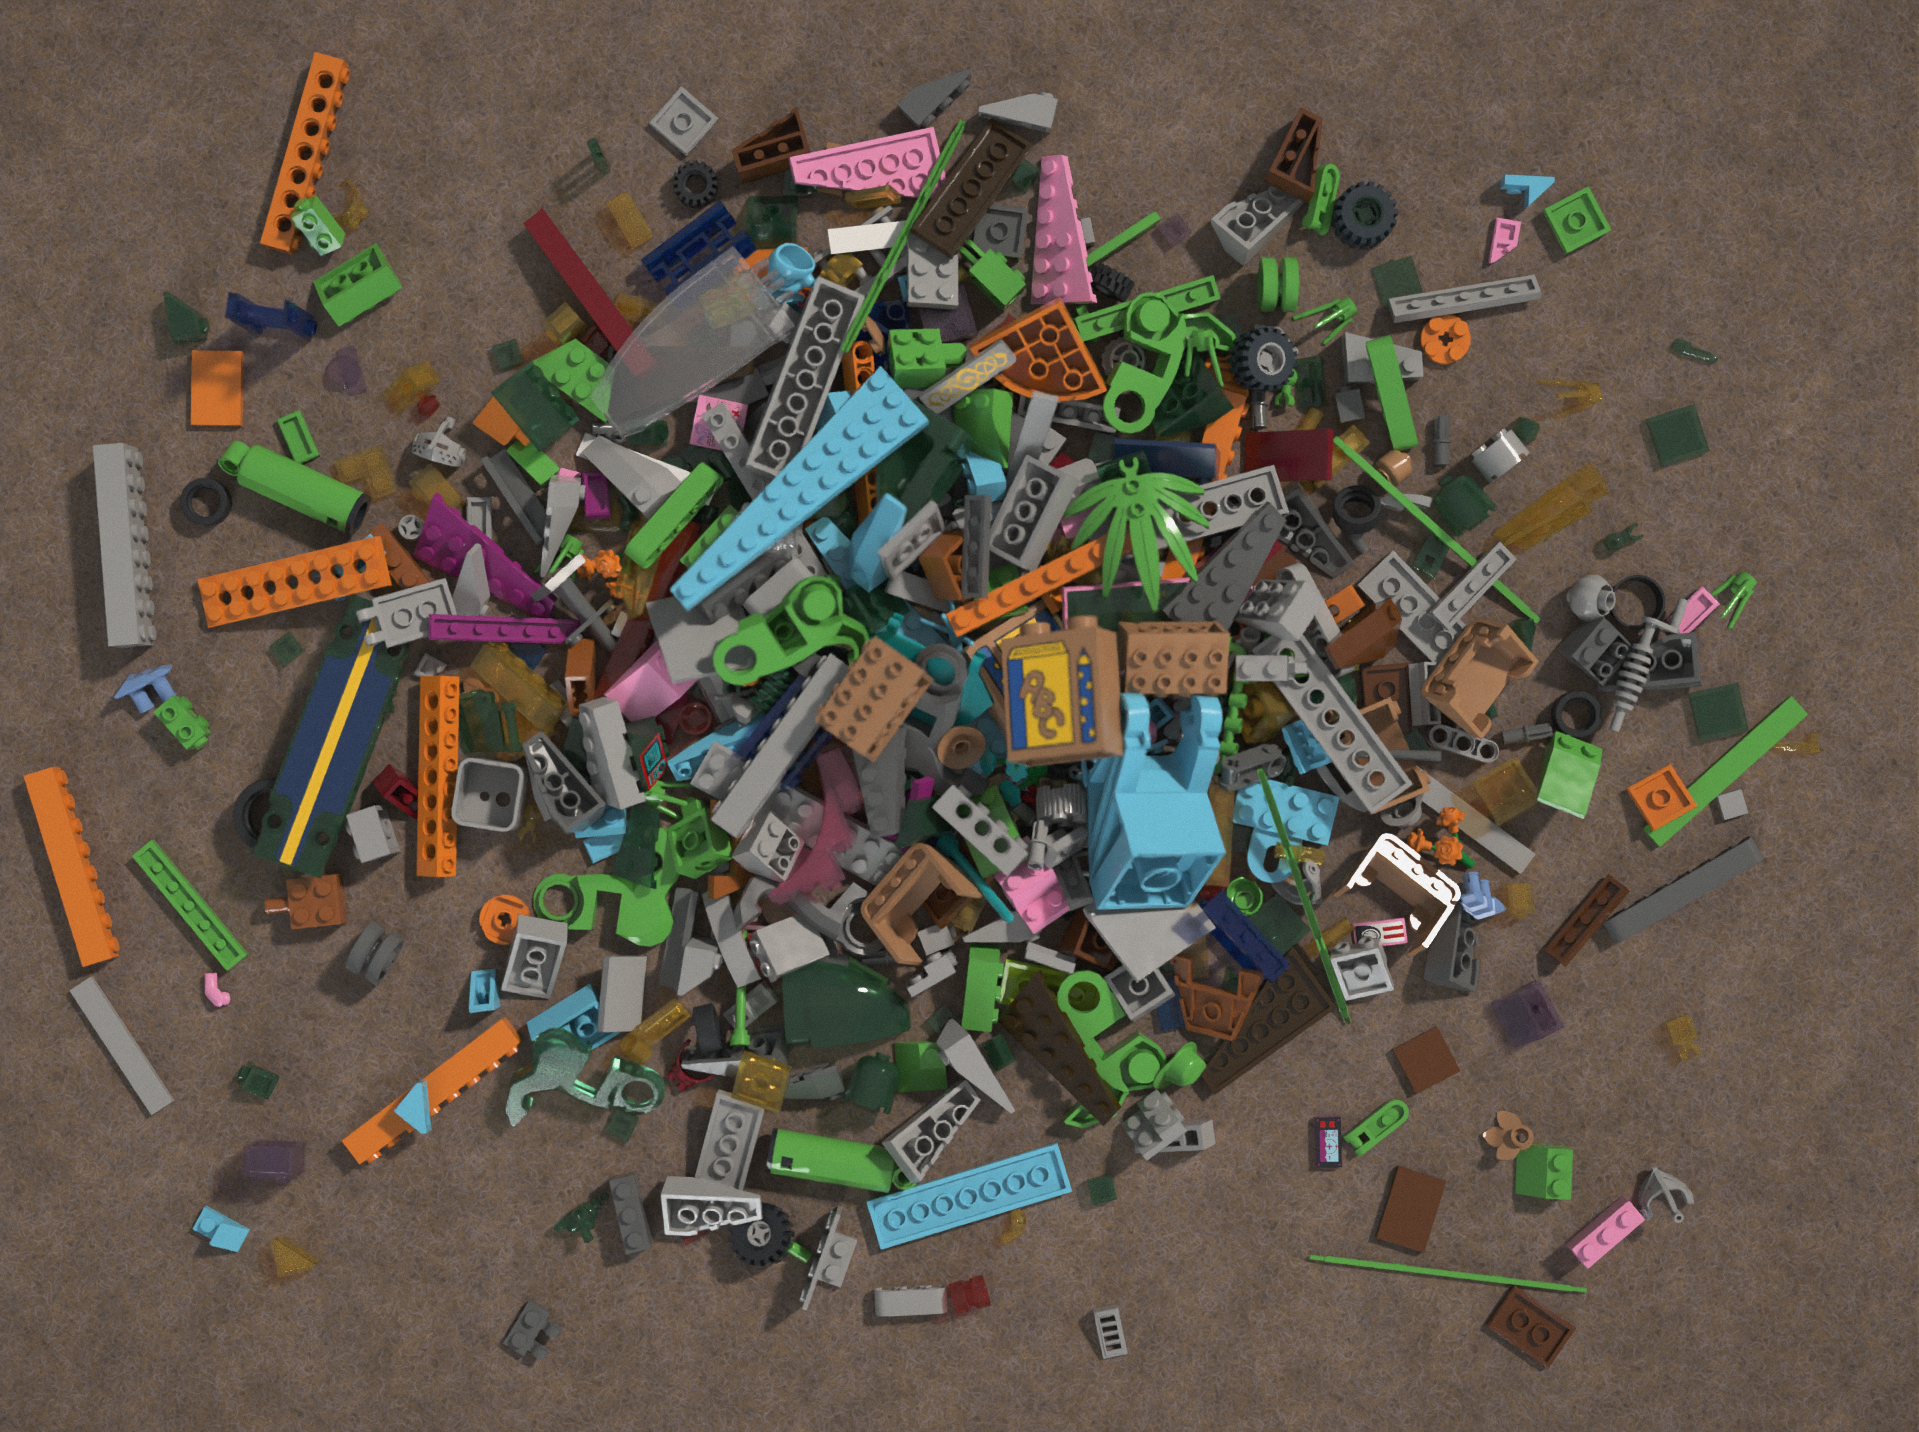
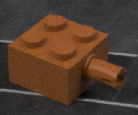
M945 530L919 557V560L936 600H957L961 607L973 601V598H961L964 530Z
M343 873L286 879L287 897L265 899V911L267 914L289 912L291 929L337 925L348 922Z

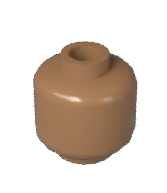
M1390 450L1376 462L1375 469L1395 487L1411 475L1412 461L1407 453Z

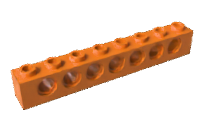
M314 52L260 240V244L266 248L290 255H295L296 250L301 248L303 237L300 235L301 230H298L293 224L291 217L294 208H289V201L294 197H298L299 201L302 198L306 197L308 199L316 195L314 185L316 178L320 179L323 172L322 157L327 155L330 147L328 136L330 131H334L337 118L334 116L336 108L341 107L343 102L342 87L344 83H348L350 78L349 66L342 59ZM325 80H333L329 88H323ZM319 103H326V107L322 112H316V107ZM314 126H319L318 133L315 136H309L310 129ZM307 150H312V156L308 160H302L303 153ZM299 174H305V180L301 184H296V177ZM287 221H291L290 230L282 232V225Z
M420 676L417 876H456L457 823L452 818V805L458 773L459 677Z

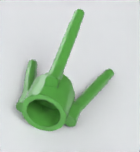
M1349 297L1343 300L1337 298L1331 303L1292 317V320L1295 321L1333 308L1331 309L1332 314L1314 325L1317 329L1333 319H1336L1338 322L1342 320L1322 342V345L1325 346L1346 325L1353 321L1351 317L1357 314V308Z
M1212 328L1193 330L1192 337L1187 338L1188 350L1185 377H1188L1190 374L1193 348L1196 347L1197 351L1209 350L1218 385L1223 387L1222 376L1213 345Z
M566 534L557 551L560 554L553 563L549 573L553 574L564 557L572 559L573 556L579 553L584 554V551L581 550L584 543ZM541 563L534 570V574H538L541 571ZM574 571L570 575V578L573 582L575 580L577 571Z
M1741 571L1738 576L1732 574L1726 582L1710 593L1715 597L1732 585L1730 589L1735 595L1721 613V618H1725L1738 599L1742 598L1728 624V629L1733 628L1748 598L1754 592L1752 589L1757 584V581L1744 571Z
M657 781L649 791L646 783L644 789L646 801L644 802H647V806L655 808L676 820H683L682 816L660 804L664 800L687 806V801L664 795L666 789L661 787H697L691 785L690 782Z

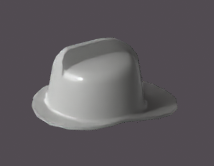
M1424 793L1380 812L1381 819L1389 826H1398L1400 829L1406 830L1407 827L1417 823L1421 817V802Z

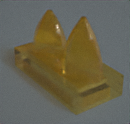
M619 292L615 304L625 320L659 330L662 328L668 307L665 304Z

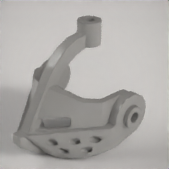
M446 416L445 421L437 432H421L416 435L412 443L411 452L431 461L461 467L466 459V449L443 434L446 429L452 430L455 419ZM425 439L432 441L431 444L424 443ZM437 444L448 446V449L445 450L437 447Z
M1301 846L1298 859L1304 863L1303 872L1307 877L1303 879L1306 890L1312 891L1311 894H1308L1311 905H1318L1323 902L1321 897L1320 869L1305 854L1307 849ZM1288 877L1281 882L1271 883L1273 889L1283 899L1296 905H1303L1294 880Z
M1656 1166L1651 1167V1173L1642 1183L1641 1191L1639 1190V1210L1646 1221L1651 1220L1653 1217L1650 1207L1651 1201L1661 1193H1664L1672 1210L1670 1216L1676 1223L1683 1221L1684 1216L1677 1210L1669 1190H1680L1686 1204H1694L1693 1194L1687 1185L1677 1177L1658 1170Z

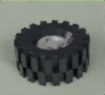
M761 1202L762 1219L729 1226L728 1231L731 1232V1236H728V1242L733 1244L730 1248L732 1252L737 1253L736 1257L739 1260L745 1261L744 1263L749 1265L769 1267L773 1263L778 1264L781 1262V1257H786L789 1254L787 1249L792 1248L794 1244L790 1241L791 1237L795 1238V1232L791 1231V1227H794L792 1221L788 1220L790 1216L783 1212L782 1208L770 1203Z

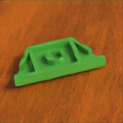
M577 339L529 362L528 366L607 423L610 401H612L613 384L617 373L615 367Z

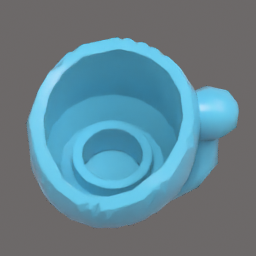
M784 243L770 254L767 270L771 282L777 289L784 293L795 294L804 287H812L815 279L811 274L815 269V262L803 247L793 243Z

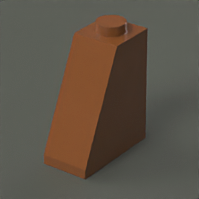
M583 638L574 646L570 644L568 646L565 683L569 715H579L580 704L595 700L596 649L594 638Z

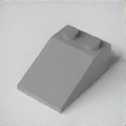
M518 914L501 991L550 999L567 944L568 923Z

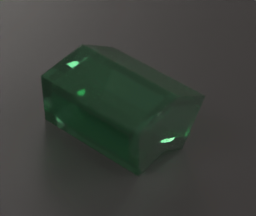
M1002 1032L981 1043L995 1071L1005 1068L1016 1061Z

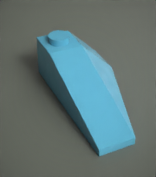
M886 494L853 533L849 548L850 578L867 592H870L888 579L877 552L902 529L907 510L904 505L890 494Z

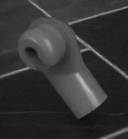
M613 422L590 423L591 435H604L608 440L618 445L622 444L626 439L623 430Z

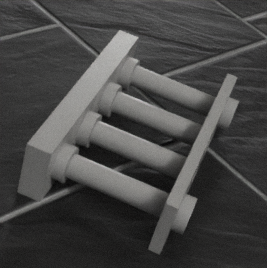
M888 205L886 208L883 206L877 208L871 213L872 218L862 225L891 222L888 217L893 214L892 207ZM907 246L903 247L900 254L901 258L896 261L884 286L907 271ZM830 247L825 251L820 249L812 255L815 268L819 266L829 281L846 288L827 261L835 255L831 254ZM880 249L869 250L882 268L887 259ZM852 252L840 253L860 280V287L854 292L864 295L865 300L877 275L874 277L868 276Z

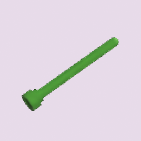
M742 929L741 931L747 944V930ZM736 985L735 1030H733V1035H730V1046L734 1047L750 1046V1035H748V1030H745L746 985L739 988Z

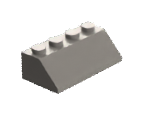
M1026 455L990 529L989 550L1019 567L1031 571L1036 570L1080 480Z

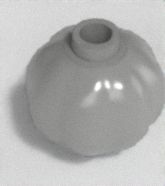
M1595 574L1587 575L1577 580L1567 593V601L1570 603L1571 610L1578 618L1586 622H1592L1601 616L1605 617L1613 609L1616 600L1611 585L1603 577Z

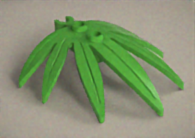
M1133 458L1132 468H1126L1124 461L1120 460L1119 470L1125 478L1106 481L1089 489L1066 509L1063 518L1067 519L1101 502L1090 513L1079 529L1071 547L1072 551H1074L1094 534L1113 508L1117 509L1109 529L1104 552L1103 598L1106 599L1108 597L1119 567L1124 545L1126 521H1128L1137 571L1150 607L1156 613L1159 599L1160 570L1158 547L1151 516L1154 518L1160 533L1180 565L1192 581L1197 583L1196 569L1187 544L1171 517L1157 501H1161L1178 514L1209 529V522L1193 505L1182 497L1170 492L1204 495L1205 490L1188 479L1172 474L1149 473L1137 476L1136 473L1139 467L1137 458Z

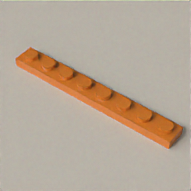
M1129 523L1126 524L1121 557L1133 551ZM1108 534L989 592L988 598H977L947 613L946 616L957 638L1103 566Z

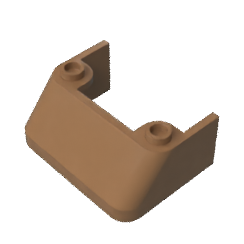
M1384 834L1351 867L1333 893V896L1335 898L1339 897L1349 890L1353 884L1360 887L1368 886L1375 878L1385 884L1414 907L1408 921L1410 927L1419 934V937L1407 953L1412 957L1428 947L1458 902L1460 889L1452 880L1396 836Z
M915 843L907 850L863 901L861 906L863 918L897 963L921 966L923 961L910 945L918 932L917 923L912 918V915L936 887L942 883L945 888L954 890L957 895L981 898L983 896L959 865L931 846L923 843Z

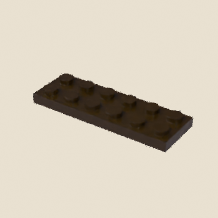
M991 118L912 226L911 233L953 259L1032 150L1033 144Z

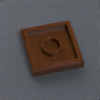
M1437 1026L1392 1049L1415 1094L1460 1072Z

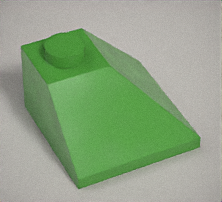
M938 1039L894 1043L898 1093L948 1089L946 1066L937 1054L940 1052L936 1044Z

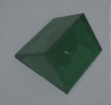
M932 796L908 800L895 845L896 848L911 847L915 843L928 844L954 831L953 826L932 808L941 797Z

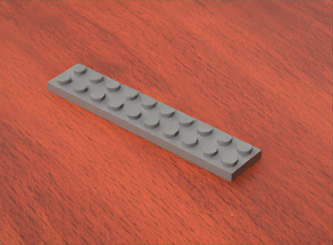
M714 741L690 784L724 802L729 795L727 792L729 786L734 780L739 781L743 776L742 769L749 759ZM783 778L756 815L759 816L771 812L805 842V846L822 852L833 863L875 886L881 882L905 854V852L899 850V842L885 836L872 838L868 825Z

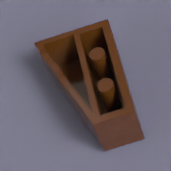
M797 106L790 110V114L779 121H774L769 128L760 134L756 133L732 150L742 184L791 170L790 157L811 153Z
M1300 107L1264 179L1265 183L1309 203L1315 191L1314 184L1323 118Z

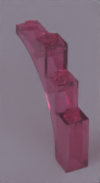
M840 747L814 758L820 772L824 793V811L820 831L813 849L800 868L780 886L766 893L771 903L777 901L778 905L792 899L790 894L798 890L803 894L815 888L813 884L815 882L818 883L821 890L827 888L828 892H831L841 887V881L846 879L833 851L837 850L839 854L852 848L850 843L855 841V838L843 812L846 811L850 815L861 810L860 804L864 803V800Z

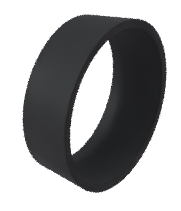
M1631 575L1621 580L1614 587L1613 592L1615 593L1616 589L1625 582L1640 581L1645 583L1652 589L1656 597V609L1651 618L1657 620L1661 618L1665 609V595L1660 585L1652 578L1644 575ZM1614 607L1610 611L1614 619L1621 625L1631 629H1645L1646 623L1634 626L1627 625L1618 618Z

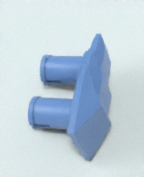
M172 664L161 665L137 674H129L115 694V699L130 695L139 713H144L154 707V704L143 688L147 684L153 685L162 702H165L171 696H176V692H174L165 677L171 671Z
M1468 872L1469 877L1467 873L1462 875L1466 894L1460 895V903L1463 910L1478 920L1507 910L1497 898L1491 896L1489 880H1479L1477 872Z

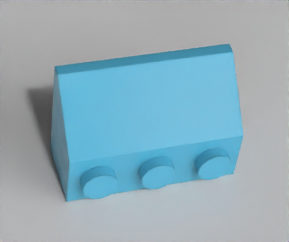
M591 983L527 1022L531 1040L557 1071L621 1033L597 1031L600 995Z

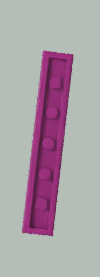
M428 614V640L566 644L564 639L580 626V621L577 619Z

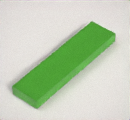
M1152 212L1090 253L1086 260L1088 270L1096 262H1101L1159 224L1161 218L1157 212Z

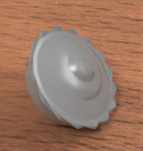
M1123 337L1111 340L1110 345L1105 346V352L1101 355L1103 359L1101 366L1105 369V375L1109 376L1114 364L1118 362L1127 363L1141 370L1147 368V356L1144 348L1123 340Z

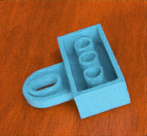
M1267 779L1296 862L1298 861L1303 840L1328 846L1340 797ZM1261 781L1236 790L1233 822L1253 827L1246 856L1250 871L1255 877L1268 883H1277L1287 879L1292 872L1267 804ZM1274 845L1280 850L1277 868L1273 872H1267L1263 867L1266 851L1270 846Z

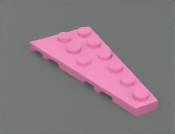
M934 127L793 156L789 158V163L795 184L918 198L940 157ZM944 170L929 197L930 200L934 198L946 181Z
M1064 155L1042 156L1030 302L1034 306H1043L1058 297H1061L1064 305L1097 303L1096 295L1092 293L1091 282H1093L1092 275L1088 272L1086 263L1088 255L1081 221L1077 219L1076 209H1078L1077 201L1073 199L1071 189L1073 181L1068 157Z

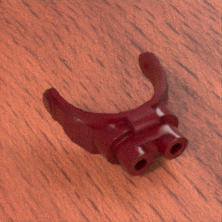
M687 1039L678 1051L676 1061L671 1066L672 1069L666 1074L671 1081L676 1080L678 1082L676 1086L682 1092L688 1087L692 1088L697 1083L709 1081L717 1076V1074H711L708 1077L697 1078L691 1076L682 1068V1053L684 1048L690 1045L691 1039Z

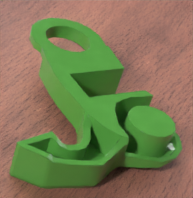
M1148 292L1138 295L1130 302L1125 313L1123 340L1154 352L1159 356L1152 374L1124 362L1114 364L1105 382L1109 389L1104 396L1102 405L1103 414L1107 422L1119 432L1131 434L1142 431L1151 423L1155 416V409L1172 384L1184 348L1188 345L1187 338L1192 337V331L1212 328L1215 351L1231 354L1229 349L1235 346L1233 344L1236 338L1235 334L1209 312L1179 314L1161 294ZM1124 391L1135 393L1142 403L1141 415L1132 423L1123 422L1115 413V400Z
M810 576L798 581L782 598L785 609L800 632L780 643L761 613L757 612L740 620L737 632L726 636L717 644L713 652V664L717 674L724 681L734 685H746L756 681L760 676L787 668L805 659L820 648L832 644L851 645L852 650L846 654L848 662L851 664L862 655L861 650L869 640L864 625L842 613V592L835 582L823 576ZM737 645L749 646L756 653L754 663L743 671L729 669L724 663L727 651Z
M660 827L653 847V852L658 853L662 861L661 868L656 872L640 879L613 874H583L574 876L553 874L544 878L535 890L533 901L538 917L568 923V929L592 930L595 927L600 891L620 893L622 895L616 934L641 946L651 947L664 942L670 935L674 923L666 897L681 875L676 873L667 828ZM554 885L566 886L574 895V906L564 916L551 914L544 905L545 893Z
M1084 970L1068 975L1059 986L1057 1004L1061 1011L1066 1012L1085 1044L1084 1050L1089 1059L1093 1058L1097 1065L1095 1069L1101 1079L1108 1083L1119 1104L1122 1105L1129 1091L1154 1087V1078L1167 1064L1166 1055L1159 1045L1137 1030L1104 1053L1094 1037L1125 1016L1124 1011L1113 991H1110L1106 980L1098 973ZM1087 981L1094 984L1099 991L1097 1004L1088 1011L1074 1009L1068 1002L1070 988L1078 982ZM1079 1102L1064 1115V1122L1066 1124L1080 1128L1100 1123Z

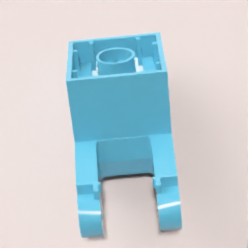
M1120 693L1124 756L1097 759L1088 775L1089 784L1086 786L1087 827L1089 832V883L1096 908L1100 910L1189 907L1226 853L1207 795L1220 749L1218 741L1222 725L1220 702L1217 697L1193 694L1191 705L1182 709L1180 713L1183 738L1174 752L1166 756H1145L1146 749L1151 747L1148 732V703L1141 693Z

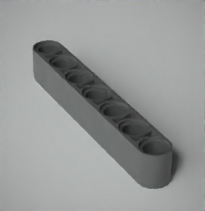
M1752 837L1743 838V842L1740 844L1729 846L1721 851V855L1710 857L1700 863V867L1695 870L1691 868L1679 875L1676 881L1667 882L1657 888V892L1652 895L1648 893L1634 901L1636 904L1633 906H1626L1614 913V917L1606 919L1603 924L1613 942L1617 944L1630 938L1762 861L1764 858Z

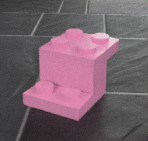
M1025 836L1022 839L1028 845L1029 837ZM1027 859L1022 861L1009 876L1005 875L1002 871L993 875L1001 885L1009 902L1031 932L1035 934L1070 909L1053 869H1049L1045 865L1041 870L1030 869L1027 866L1029 861Z

